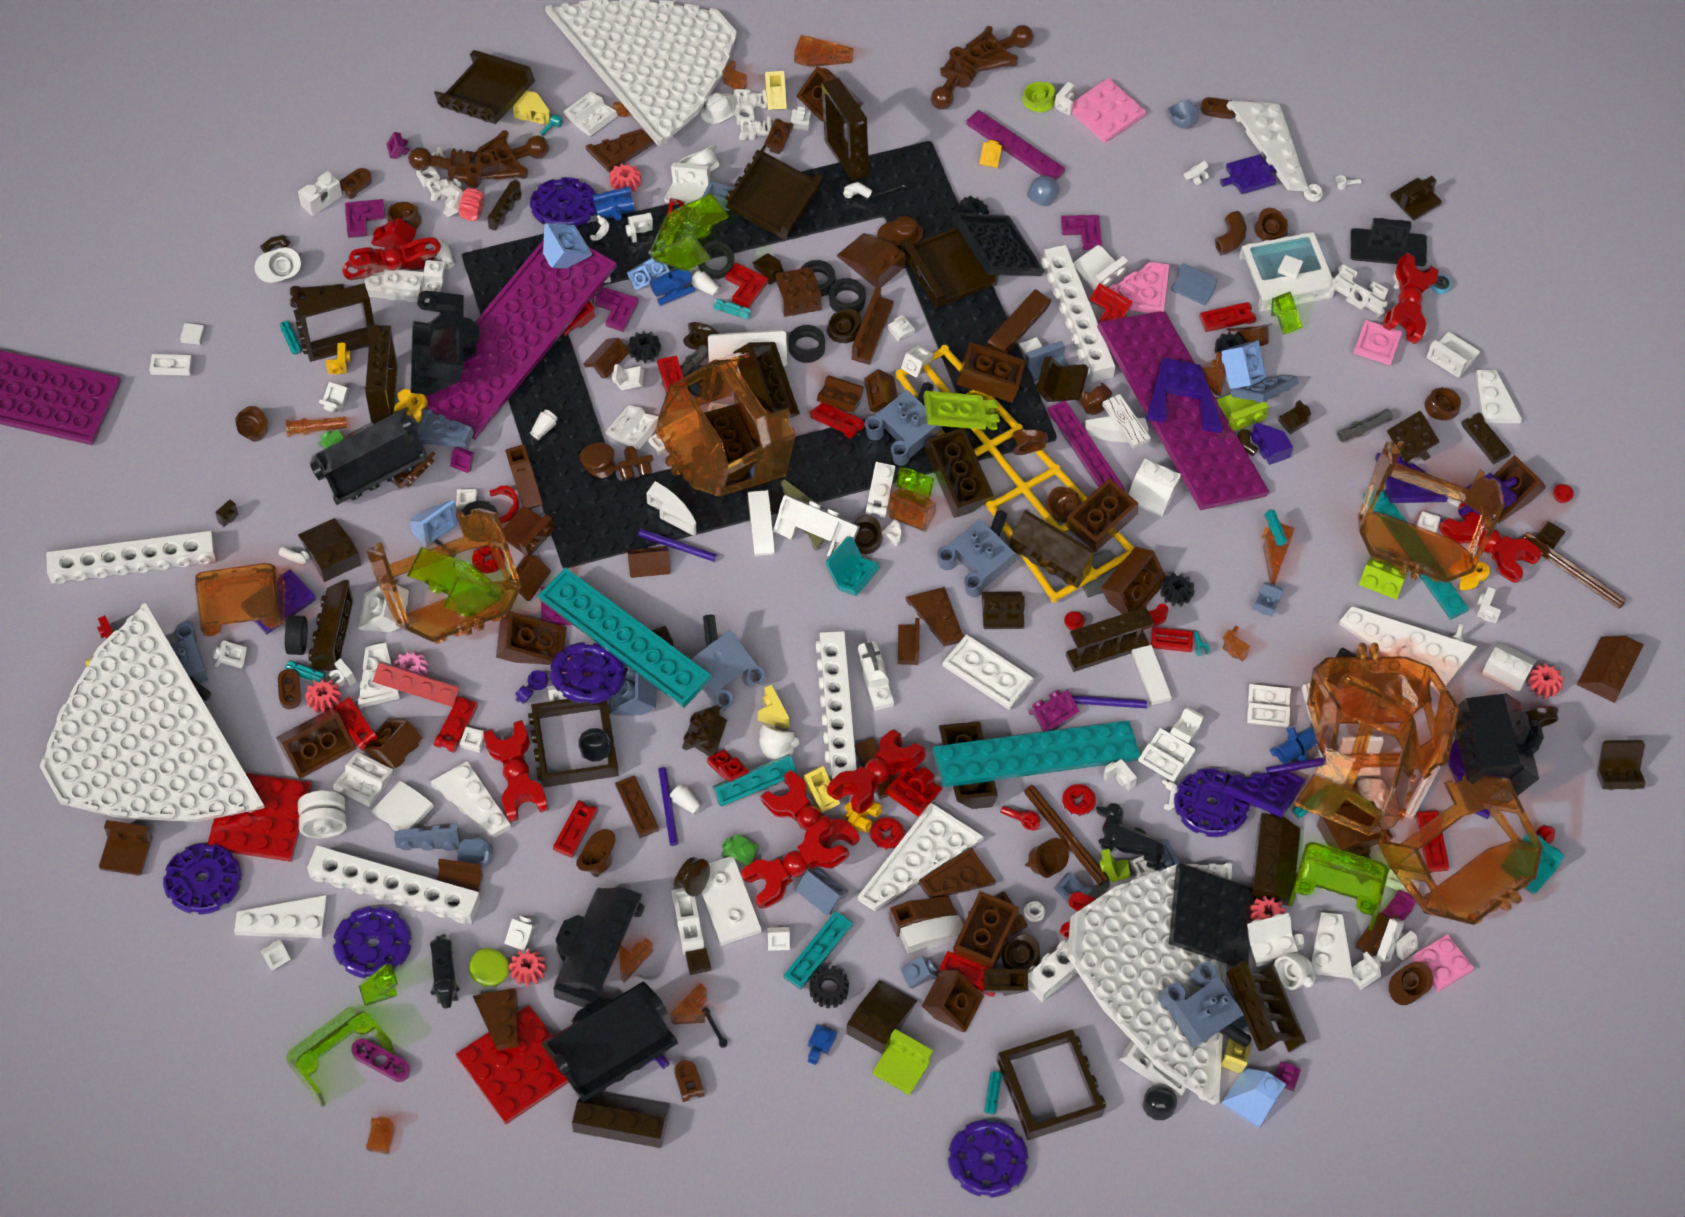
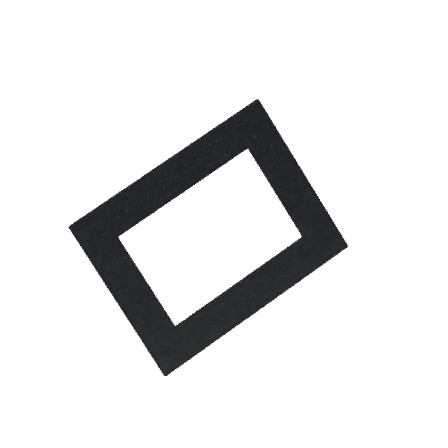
M926 141L868 155L869 176L851 181L840 163L801 171L811 178H814L818 173L823 176V180L819 190L786 241L877 218H884L887 223L895 221L900 216H909L917 221L923 230L921 240L956 227L952 216L957 213L959 204L933 143ZM856 182L875 192L899 186L902 182L908 185L905 190L899 189L878 196L875 200L871 199L870 196L866 198L859 193L853 195L852 198H846L843 195L844 188ZM669 204L623 214L620 220H615L614 217L606 218L609 230L598 241L590 240V236L596 235L601 227L598 221L576 227L587 246L614 261L617 265L610 275L611 282L603 283L602 286L630 279L627 274L628 271L660 253L669 269L698 263L700 249L710 241L726 243L731 247L733 253L785 241L732 211L697 212V206L685 205V210L681 212L684 215V220L680 228L673 232L672 235L665 234ZM679 204L673 205L670 224L674 226L677 225L679 220L678 216L674 213L675 210L680 208ZM651 213L653 230L645 233H636V242L633 243L631 236L628 237L625 225H628V217ZM544 234L462 254V260L480 315L544 240ZM711 250L706 254L705 261L726 255L722 251ZM905 259V270L937 348L940 349L942 345H947L949 350L962 363L970 342L985 347L991 336L1007 320L994 287L936 309ZM562 334L508 399L521 442L525 445L542 500L544 514L552 518L555 527L551 535L563 569L625 554L628 549L648 548L659 545V543L639 537L640 529L673 540L693 536L660 518V510L647 504V492L655 481L674 493L685 504L696 522L695 535L750 521L748 492L768 490L771 515L778 514L785 495L781 486V482L784 479L814 502L820 503L870 490L876 462L895 466L892 484L934 473L924 451L925 446L910 457L906 465L899 466L893 462L891 446L897 440L886 429H884V435L881 439L871 440L866 434L865 427L861 431H856V435L852 438H848L843 432L830 427L782 440V446L771 454L768 460L780 456L784 466L770 469L771 475L753 480L750 478L748 471L741 479L722 483L717 472V478H709L699 484L694 463L624 481L617 479L615 471L606 478L593 476L588 471H585L580 461V453L585 446L591 443H605L569 335L564 336ZM1016 343L1007 354L1024 360L1019 345ZM944 355L941 356L955 392L966 394L972 389L957 385L960 372ZM1025 362L1019 389L1013 403L994 398L1018 424L1022 425L1023 429L1041 430L1048 435L1046 443L1054 442L1057 439V435L1041 397L1036 391V385ZM549 410L558 420L556 425L538 440L530 432L540 412ZM1000 415V422H997V430H991L987 426L985 430L982 429L990 440L1012 429ZM942 426L945 433L961 429L959 427ZM964 428L973 450L983 445L971 428ZM1012 437L995 447L1004 455L1012 453L1017 446V442ZM989 451L977 456L978 461L993 458Z

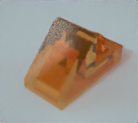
M1216 352L1215 360H1211L1210 368L1201 367L1208 387L1216 396L1221 395L1223 387L1224 364L1221 359L1222 353Z
M647 938L642 943L638 942L633 947L632 953L622 945L620 946L621 980L624 983L653 953V943Z
M700 983L670 1013L671 1023L674 1025L705 1023V1015L698 1008L702 1007L707 1000V988Z

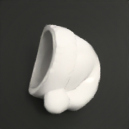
M765 724L760 728L759 746L767 758L775 760L787 754L792 755L794 748L799 744V739L795 737V732L778 730Z
M1287 953L1275 960L1274 966L1283 987L1286 989L1296 990L1303 985L1306 988H1311L1314 985L1316 975L1312 963L1307 957L1298 953Z

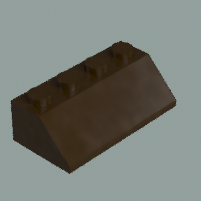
M749 342L733 352L749 399L779 417L780 421L800 414L775 342Z
M736 405L697 414L699 432L706 448L712 447L715 464L722 483L743 478L760 459V456Z
M964 428L927 439L924 451L954 518L971 513L994 498V494Z
M1027 510L1023 512L1010 540V548L1016 554L1023 555L1031 563L1043 567L1049 574L1058 576L1068 585L1078 588L1091 571L1094 550Z
M343 580L328 587L326 594L321 597L322 611L317 615L318 629L313 632L312 641L314 646L313 649L309 650L308 660L311 661L313 669L337 670L334 663L341 659L353 606V596L349 580Z
M980 721L939 725L943 745L984 740ZM995 781L953 786L956 801L971 809L993 807L998 797Z
M1261 813L1257 828L1251 888L1252 896H1254L1253 900L1259 899L1262 901L1264 896L1271 900L1274 897L1275 903L1282 901V905L1293 906L1301 828L1284 816L1281 818L1274 814Z
M607 1093L595 1094L584 1102L578 1098L572 1120L573 1132L661 1148L670 1105Z

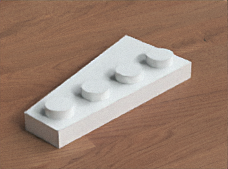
M468 761L430 781L431 786L436 790L438 789L446 799L452 801L462 813L467 814L492 839L511 829L510 823Z
M327 896L237 911L234 933L235 935L322 938Z

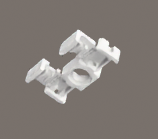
M735 89L733 97H736L737 101L735 116L737 125H740L741 128L739 139L746 140V138H749V140H755L756 134L757 136H768L771 129L770 117H767L763 123H760V121L754 122L753 111L755 106L767 107L766 89H763L762 93H751V95L748 89ZM746 112L749 114V116L743 117L740 115V113Z
M437 147V152L431 153L433 156L446 158L440 147ZM430 166L424 171H416L422 186L429 189L431 201H437L438 198L445 199L446 196L441 193V190L450 184H454L461 189L462 184L456 178L453 181L441 179L440 181V176L435 167ZM424 174H430V175H432L433 177H432V178H426V177L424 176Z
M1342 264L1338 268V275L1332 279L1329 292L1333 290L1347 296L1345 301L1359 309L1366 307L1377 313L1376 318H1379L1384 314V308L1387 306L1385 297L1388 289L1376 282H1372L1369 285L1372 291L1366 290L1352 281L1353 277H1356L1357 272ZM1355 292H1358L1361 295V301L1355 298Z

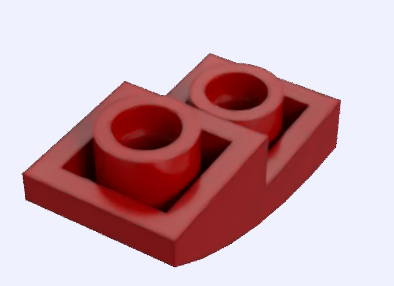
M725 749L707 758V764L729 782L748 774L749 770L737 757L732 758Z

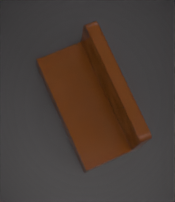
M619 338L606 339L583 365L585 367H593L601 378H607L614 370V365L620 364L630 351Z
M877 369L864 378L870 411L876 413L898 397L895 379L892 375Z
M668 546L627 550L631 578L670 574Z
M536 555L524 556L503 585V588L507 592L517 591L526 601H530L551 571Z
M915 618V625H898V664L918 665L920 618Z
M439 859L438 881L480 892L483 878L481 864Z
M1377 911L1355 948L1363 953L1367 951L1371 957L1373 955L1376 956L1390 919ZM1394 914L1392 919H1396L1399 916Z

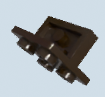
M1433 176L1423 181L1420 178H1416L1390 195L1394 202L1412 220L1420 218L1442 204V201L1434 193L1437 180Z
M1418 411L1387 430L1405 462L1421 456L1423 461L1431 458L1427 450L1440 442L1422 411Z
M982 592L983 628L1024 629L1025 595H1022V592Z
M719 705L695 712L691 716L688 731L683 738L682 748L684 750L695 747L709 757L716 754L727 719L719 715L721 709Z

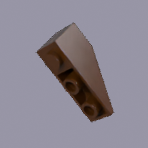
M522 444L505 449L522 507L532 509L542 506V500L525 445Z
M949 896L911 900L890 907L889 920L898 937L902 927L929 919L955 916L957 913Z

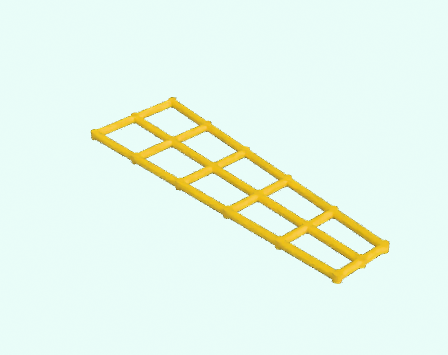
M942 345L940 349L932 352L934 354L932 361L944 355L960 372L962 363L949 350L947 345ZM928 363L922 367L941 392L952 393ZM898 369L896 371V379L900 381L905 390H908L917 399L919 395L906 378V375L909 373ZM975 390L966 393L982 395L985 400H996L993 396ZM997 401L998 407L995 408L996 412L1012 429L992 440L986 436L982 429H971L983 443V445L974 449L976 456H979L989 451L1017 487L997 499L985 503L987 510L994 517L996 511H999L997 507L1023 493L1047 523L1065 533L1069 530L1067 522L1059 526L1030 489L1056 475L1067 488L1074 490L1078 494L1081 503L1088 497L1044 450L1036 451L1035 453L1050 469L1027 482L1020 478L995 446L1012 438V433L1023 429V427ZM1005 521L1002 530L1011 540L1013 530ZM1120 532L1113 537L1126 552L1097 569L1091 566L1090 573L1078 588L1092 580H1096L1099 576L1120 565L1133 550V545ZM1019 555L1043 587L1052 603H1057L1059 599L1078 589L1073 585H1067L1055 592L1039 567L1031 563L1028 558Z

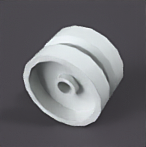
M315 791L300 797L298 800L300 833L306 837L316 839L331 838L343 833L347 828L346 816L344 814L346 811L344 796L333 791Z

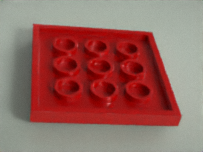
M245 773L261 799L264 808L254 812L215 818L207 845L215 843L225 847L234 854L292 862L300 833L298 800L303 795L310 793L311 782Z
M530 1005L518 1012L519 1047L497 1051L488 1032L456 1053V1058L505 1125L569 1083L565 1076L563 1077L550 1062L541 1043L552 1037V1035Z

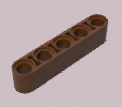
M1037 289L1033 290L991 336L985 347L1007 354L1047 310L1052 299Z

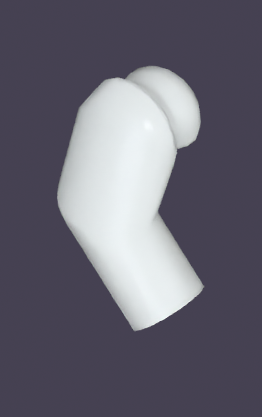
M856 182L847 185L844 188L843 195L846 198H852L853 195L859 193L869 198L873 190Z
M284 546L278 552L281 557L300 565L306 564L307 560L310 559L308 552L301 551L299 554Z

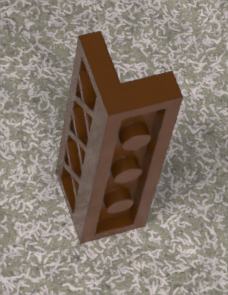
M880 287L875 288L852 345L851 360L867 365L871 364L894 306L893 300L881 297L882 288Z

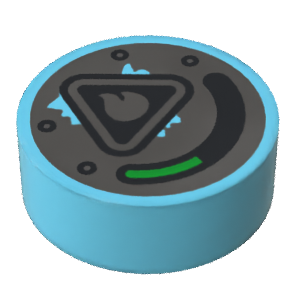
M1438 275L1437 281L1431 286V289L1437 294H1445L1450 289L1451 281L1445 275Z

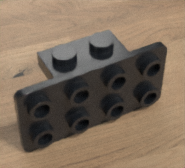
M1373 218L1370 230L1358 228L1351 230L1350 258L1353 261L1397 264L1399 259L1408 252L1415 257L1416 266L1424 267L1427 263V237L1424 234L1410 233L1411 221Z

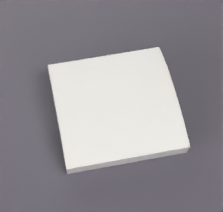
M591 91L563 111L564 115L575 126L589 136H592L617 117L616 110L605 105L603 99Z
M628 405L605 433L622 444L640 449L661 425L662 421L659 416L645 414L644 410L640 407Z
M1249 684L1247 724L1287 728L1290 719L1291 688Z
M1160 728L1151 743H1148L1138 762L1174 783L1196 752V749Z
M356 752L346 764L345 771L335 781L333 789L370 807L387 784L393 769Z
M399 781L371 811L374 816L389 823L393 830L398 831L413 829L434 805L419 792Z

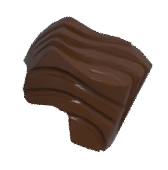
M1100 383L1101 386H1097L1091 393L1083 392L1081 399L1076 400L1086 414L1097 415L1104 410L1102 406L1103 401L1110 399L1112 391L1104 383Z
M248 406L241 410L235 418L237 431L243 437L252 442H257L266 436L268 420L258 407Z
M1056 487L1047 498L1046 508L1054 520L1067 522V516L1079 506V496L1070 488Z

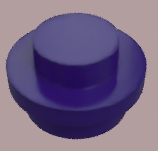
M535 670L528 676V685L533 690H542L548 685V676L543 671Z
M530 685L520 687L515 694L517 696L516 701L525 704L534 694V691L531 689L532 687Z

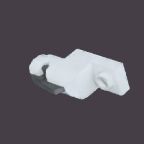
M871 641V643L860 644L858 646V653L863 668V679L873 710L894 706V700L888 685L889 679L878 643Z

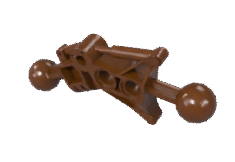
M1018 25L1013 29L1010 37L998 41L993 35V27L987 26L985 31L969 42L964 49L961 47L952 48L945 67L940 69V75L947 78L944 86L935 88L930 97L933 106L937 109L949 108L954 100L952 92L955 87H969L978 71L1017 66V55L1009 53L1006 49L1013 46L1025 48L1032 44L1034 39L1032 29L1026 25Z
M503 130L497 137L480 146L475 152L467 150L465 154H462V149H460L456 153V148H453L450 158L431 155L426 148L416 147L410 152L408 161L411 167L418 171H424L430 166L448 169L447 179L449 181H453L456 178L459 181H465L467 186L476 188L480 186L482 179L493 178V180L515 177L526 179L528 169L520 165L517 159L526 156L535 159L543 158L549 151V143L545 137L534 135L528 139L526 145L511 150L507 143L508 131Z

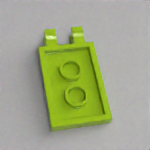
M925 391L923 397L927 425L983 430L987 426L991 430H997V422H1000L998 414H995V408L998 407L996 400H983L982 395Z

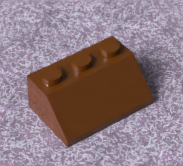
M816 66L796 97L824 123L822 83L837 77L829 69ZM845 86L858 106L861 107L863 102Z
M1134 547L1103 584L1101 589L1107 602L1120 613L1125 614L1145 607L1159 591L1160 585L1166 576L1153 550Z
M1627 636L1601 637L1577 685L1615 703L1644 644Z
M333 708L276 737L286 759L299 779L355 750V746L339 713Z

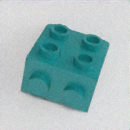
M847 536L826 560V566L838 590L854 596L860 593L880 569L878 562L862 558L853 537Z
M1530 830L1525 835L1521 845L1503 864L1501 870L1531 894H1536L1559 868L1565 856L1561 854L1559 849L1552 847L1540 835Z

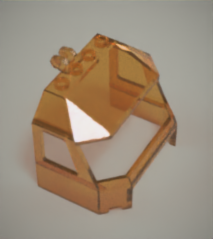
M735 353L715 359L673 385H670L658 417L657 427L655 428L656 436L661 439L666 451L670 453L666 457L665 463L668 467H672V474L678 476L683 472L685 480L690 483L692 488L716 496H723L786 476L795 440L794 428H790L788 417H791L789 408L767 414L738 372L739 360L750 357V353ZM703 379L700 395L694 399L686 387ZM733 390L754 420L761 446L728 465L723 442L699 405L710 404L712 401L729 397ZM757 460L752 479L725 487L729 474Z
M1386 441L1357 515L1359 532L1370 556L1377 561L1384 560L1390 562L1394 567L1399 568L1400 575L1404 576L1407 569L1411 571V579L1414 580L1417 579L1418 575L1423 574L1429 576L1435 582L1442 581L1447 583L1473 573L1505 506L1500 482L1494 478H1491V480L1484 477L1485 472L1479 469L1470 489L1396 463L1405 443L1404 441H1399L1397 445H1394L1395 443L1392 441ZM1388 476L1463 502L1481 514L1469 550L1452 538L1377 511L1372 512L1381 491L1386 490L1385 482ZM1373 490H1374V495H1373V497H1372V499H1371V502H1370V504H1369V506H1368V508H1367V505H1368V503H1369L1370 497H1371L1372 492H1373ZM1483 529H1484V530H1485V535H1484V537H1483V539H1482V541H1481V543H1480V546H1479V548H1478V550H1477V552H1476V554H1475V556H1474V558H1473L1475 549H1476V547H1477V544H1478V542H1479L1480 536H1481L1482 531H1483Z
M478 508L471 510V514L464 516L463 512L456 513L463 537L391 564L388 562L382 542L376 544V549L371 547L366 550L375 578L396 626L438 644L446 641V637L453 634L454 636L462 634L471 635L472 627L478 631L484 630L485 622L490 620L492 622L499 621L504 618L503 615L510 613L522 586L496 512ZM490 546L505 580L486 583L407 614L405 613L395 584L398 582V579L394 577L469 549ZM498 548L504 551L513 580L510 578ZM388 590L392 591L401 618L398 615V612Z
M1359 643L1357 649L1358 657H1326L1316 665L1312 671L1306 705L1308 706L1318 748L1327 764L1337 772L1343 781H1345V775L1341 768L1417 767L1425 780L1437 766L1440 765L1442 767L1448 762L1460 707L1432 666L1406 656L1378 657V643L1371 644L1370 657H1366V643ZM1431 680L1440 692L1436 717L1428 698ZM1423 707L1432 738L1414 752L1334 754L1339 724L1403 723Z
M1344 674L1323 708L1344 716L1349 721L1353 720L1360 723L1351 756L1326 747L1323 753L1326 756L1323 766L1318 765L1315 773L1294 805L1370 836L1392 828L1399 820L1402 821L1407 811L1404 806L1405 803H1408L1411 796L1409 787L1413 785L1416 775L1413 774L1414 769L1418 768L1421 760L1418 757L1420 746L1413 714L1408 713L1374 685ZM1379 705L1403 720L1397 729L1375 721ZM1373 729L1395 737L1402 748L1392 786L1382 810H1379L1352 789L1362 767ZM1348 800L1375 817V820L1370 826H1366L1338 815L1336 812L1343 801Z
M1466 775L1462 777V781L1453 783L1452 780L1444 782L1454 804L1402 843L1391 842L1385 829L1380 830L1382 837L1378 838L1377 843L1389 867L1425 914L1472 925L1478 924L1487 914L1496 911L1498 906L1504 911L1510 910L1512 906L1509 900L1512 903L1518 904L1522 900L1518 891L1529 886V882L1537 876L1543 847L1510 780L1487 775L1481 777L1475 784L1469 783ZM1487 809L1511 841L1486 849L1440 885L1436 886L1430 874L1432 871L1427 868L1419 849L1462 817ZM1501 811L1516 813L1519 816L1531 842L1520 840ZM1411 879L1427 883L1430 892L1425 895V899Z

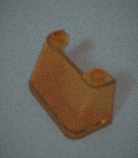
M260 563L204 571L196 574L195 588L200 629L204 636H215L221 632V625L260 620L268 628L284 625L285 581L274 565Z

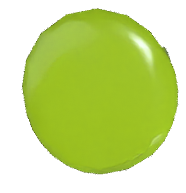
M1040 81L1029 84L1025 87L1022 95L1024 106L1034 112L1049 111L1055 104V87L1048 82Z
M484 948L478 950L472 956L469 975L472 980L481 984V986H497L508 976V960L499 951L492 948Z

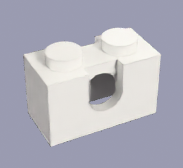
M328 171L318 177V182L314 185L308 184L298 191L301 206L312 216L342 197L340 182ZM328 192V196L321 201V195Z

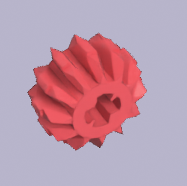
M621 163L620 167L614 166L613 171L610 172V185L614 190L630 186V190L636 192L641 185V173L637 170L636 166L631 167L630 163L627 165Z
M467 188L463 192L459 203V216L468 221H477L484 207V193L474 188Z
M1545 663L1542 667L1537 665L1534 670L1530 671L1528 685L1531 686V692H1537V697L1542 694L1545 699L1549 695L1554 698L1562 690L1564 677L1560 676L1561 670H1554V665L1550 668Z
M322 678L319 683L314 680V686H308L305 698L308 701V707L313 708L315 713L320 710L323 713L333 708V706L340 704L339 700L342 698V695L339 692V686L334 684L331 679L325 682V679Z
M1264 896L1262 901L1256 899L1254 905L1250 907L1252 911L1250 918L1252 921L1257 919L1264 920L1276 914H1286V909L1281 908L1282 901L1275 903L1274 897L1268 900Z
M529 948L525 954L519 950V957L512 956L511 958L512 963L509 965V970L512 971L510 973L511 978L516 979L518 985L522 982H525L527 987L529 982L537 985V978L543 979V972L547 970L544 964V957H539L537 950L532 954Z

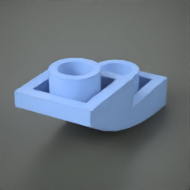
M660 253L634 267L627 274L635 290L649 284L651 279L670 272V269Z

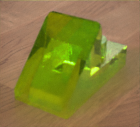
M1291 291L1272 298L1271 317L1277 316L1283 334L1303 328Z
M900 468L896 487L900 488L901 493L930 498L934 478L908 468Z
M385 964L359 985L365 1006L397 996L395 986L398 985L392 965Z

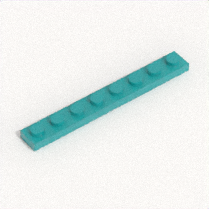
M1379 486L1365 492L1363 499L1448 618L1452 620L1467 613L1469 608L1394 503L1389 502L1383 488Z

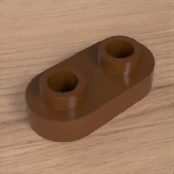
M1207 97L1202 100L1200 109L1206 116L1232 119L1236 116L1234 111H1230L1227 107L1228 102L1231 100Z
M285 669L278 675L279 701L285 709H294L301 702L299 676L292 669Z

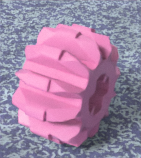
M416 650L412 654L409 651H406V655L399 654V660H394V666L428 675V662L425 660V656L423 654L418 655Z

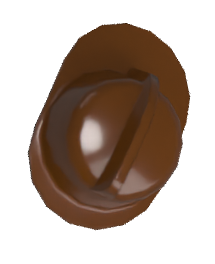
M900 216L895 221L883 224L877 233L879 239L892 243L894 246H902V241L908 238L912 244L916 243L923 236L922 227L909 216Z
M1273 323L1261 326L1228 328L1227 331H1237L1240 337L1244 336L1245 342L1259 340L1260 346H1264L1269 343L1268 326Z
M602 829L590 837L576 861L579 870L588 871L594 877H598L611 866V851L616 841L613 831Z
M1052 838L1031 849L1025 866L1030 867L1034 873L1044 878H1049L1065 868L1069 858L1068 847L1062 839Z
M1415 961L1397 971L1389 982L1388 991L1392 1000L1399 1005H1409L1425 995L1433 985L1434 976L1431 968L1423 962Z

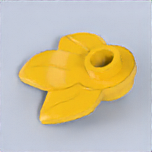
M410 389L401 390L397 393L400 402L395 405L394 413L408 406L417 423H419L422 419V410L428 403L427 397L424 394L411 393Z
M1461 555V563L1454 564L1450 568L1449 574L1461 579L1460 590H1471L1476 588L1480 581L1487 579L1490 575V567L1485 562H1479L1473 555Z

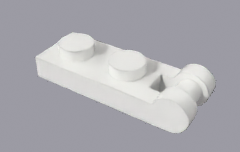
M879 462L875 463L865 514L871 515L872 513L885 518L895 466ZM873 503H879L881 507L873 506Z

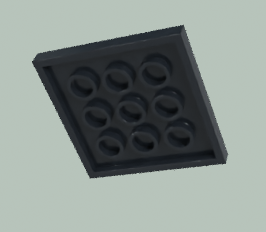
M955 213L952 216L956 228L961 232L965 242L970 246L974 256L987 274L1041 277L1045 272L1010 216Z
M1181 863L1178 864L1175 871L1169 945L1231 966H1236L1240 962H1247L1248 964L1250 942L1247 924L1252 922L1250 918L1252 913L1250 907L1253 905L1254 899L1252 888Z

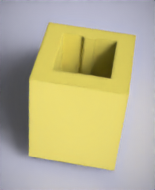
M526 91L513 105L514 118L548 125L550 110L538 93Z

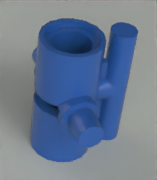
M630 186L592 195L596 216L600 215L604 218L614 217L615 220H620L622 214L635 211Z
M686 266L650 280L651 289L656 297L665 294V296L657 299L659 306L695 292L693 285L683 288L684 285L692 283L690 271Z
M1291 725L1286 728L1288 739L1270 749L1271 755L1273 757L1277 756L1283 764H1287L1295 758L1299 761L1308 760L1306 757L1308 755L1307 751L1320 744V738L1311 727L1296 732L1295 727Z

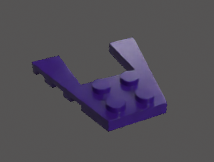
M1163 358L1145 419L1164 423L1167 419L1166 393L1200 399L1201 429L1221 433L1223 426L1201 365Z

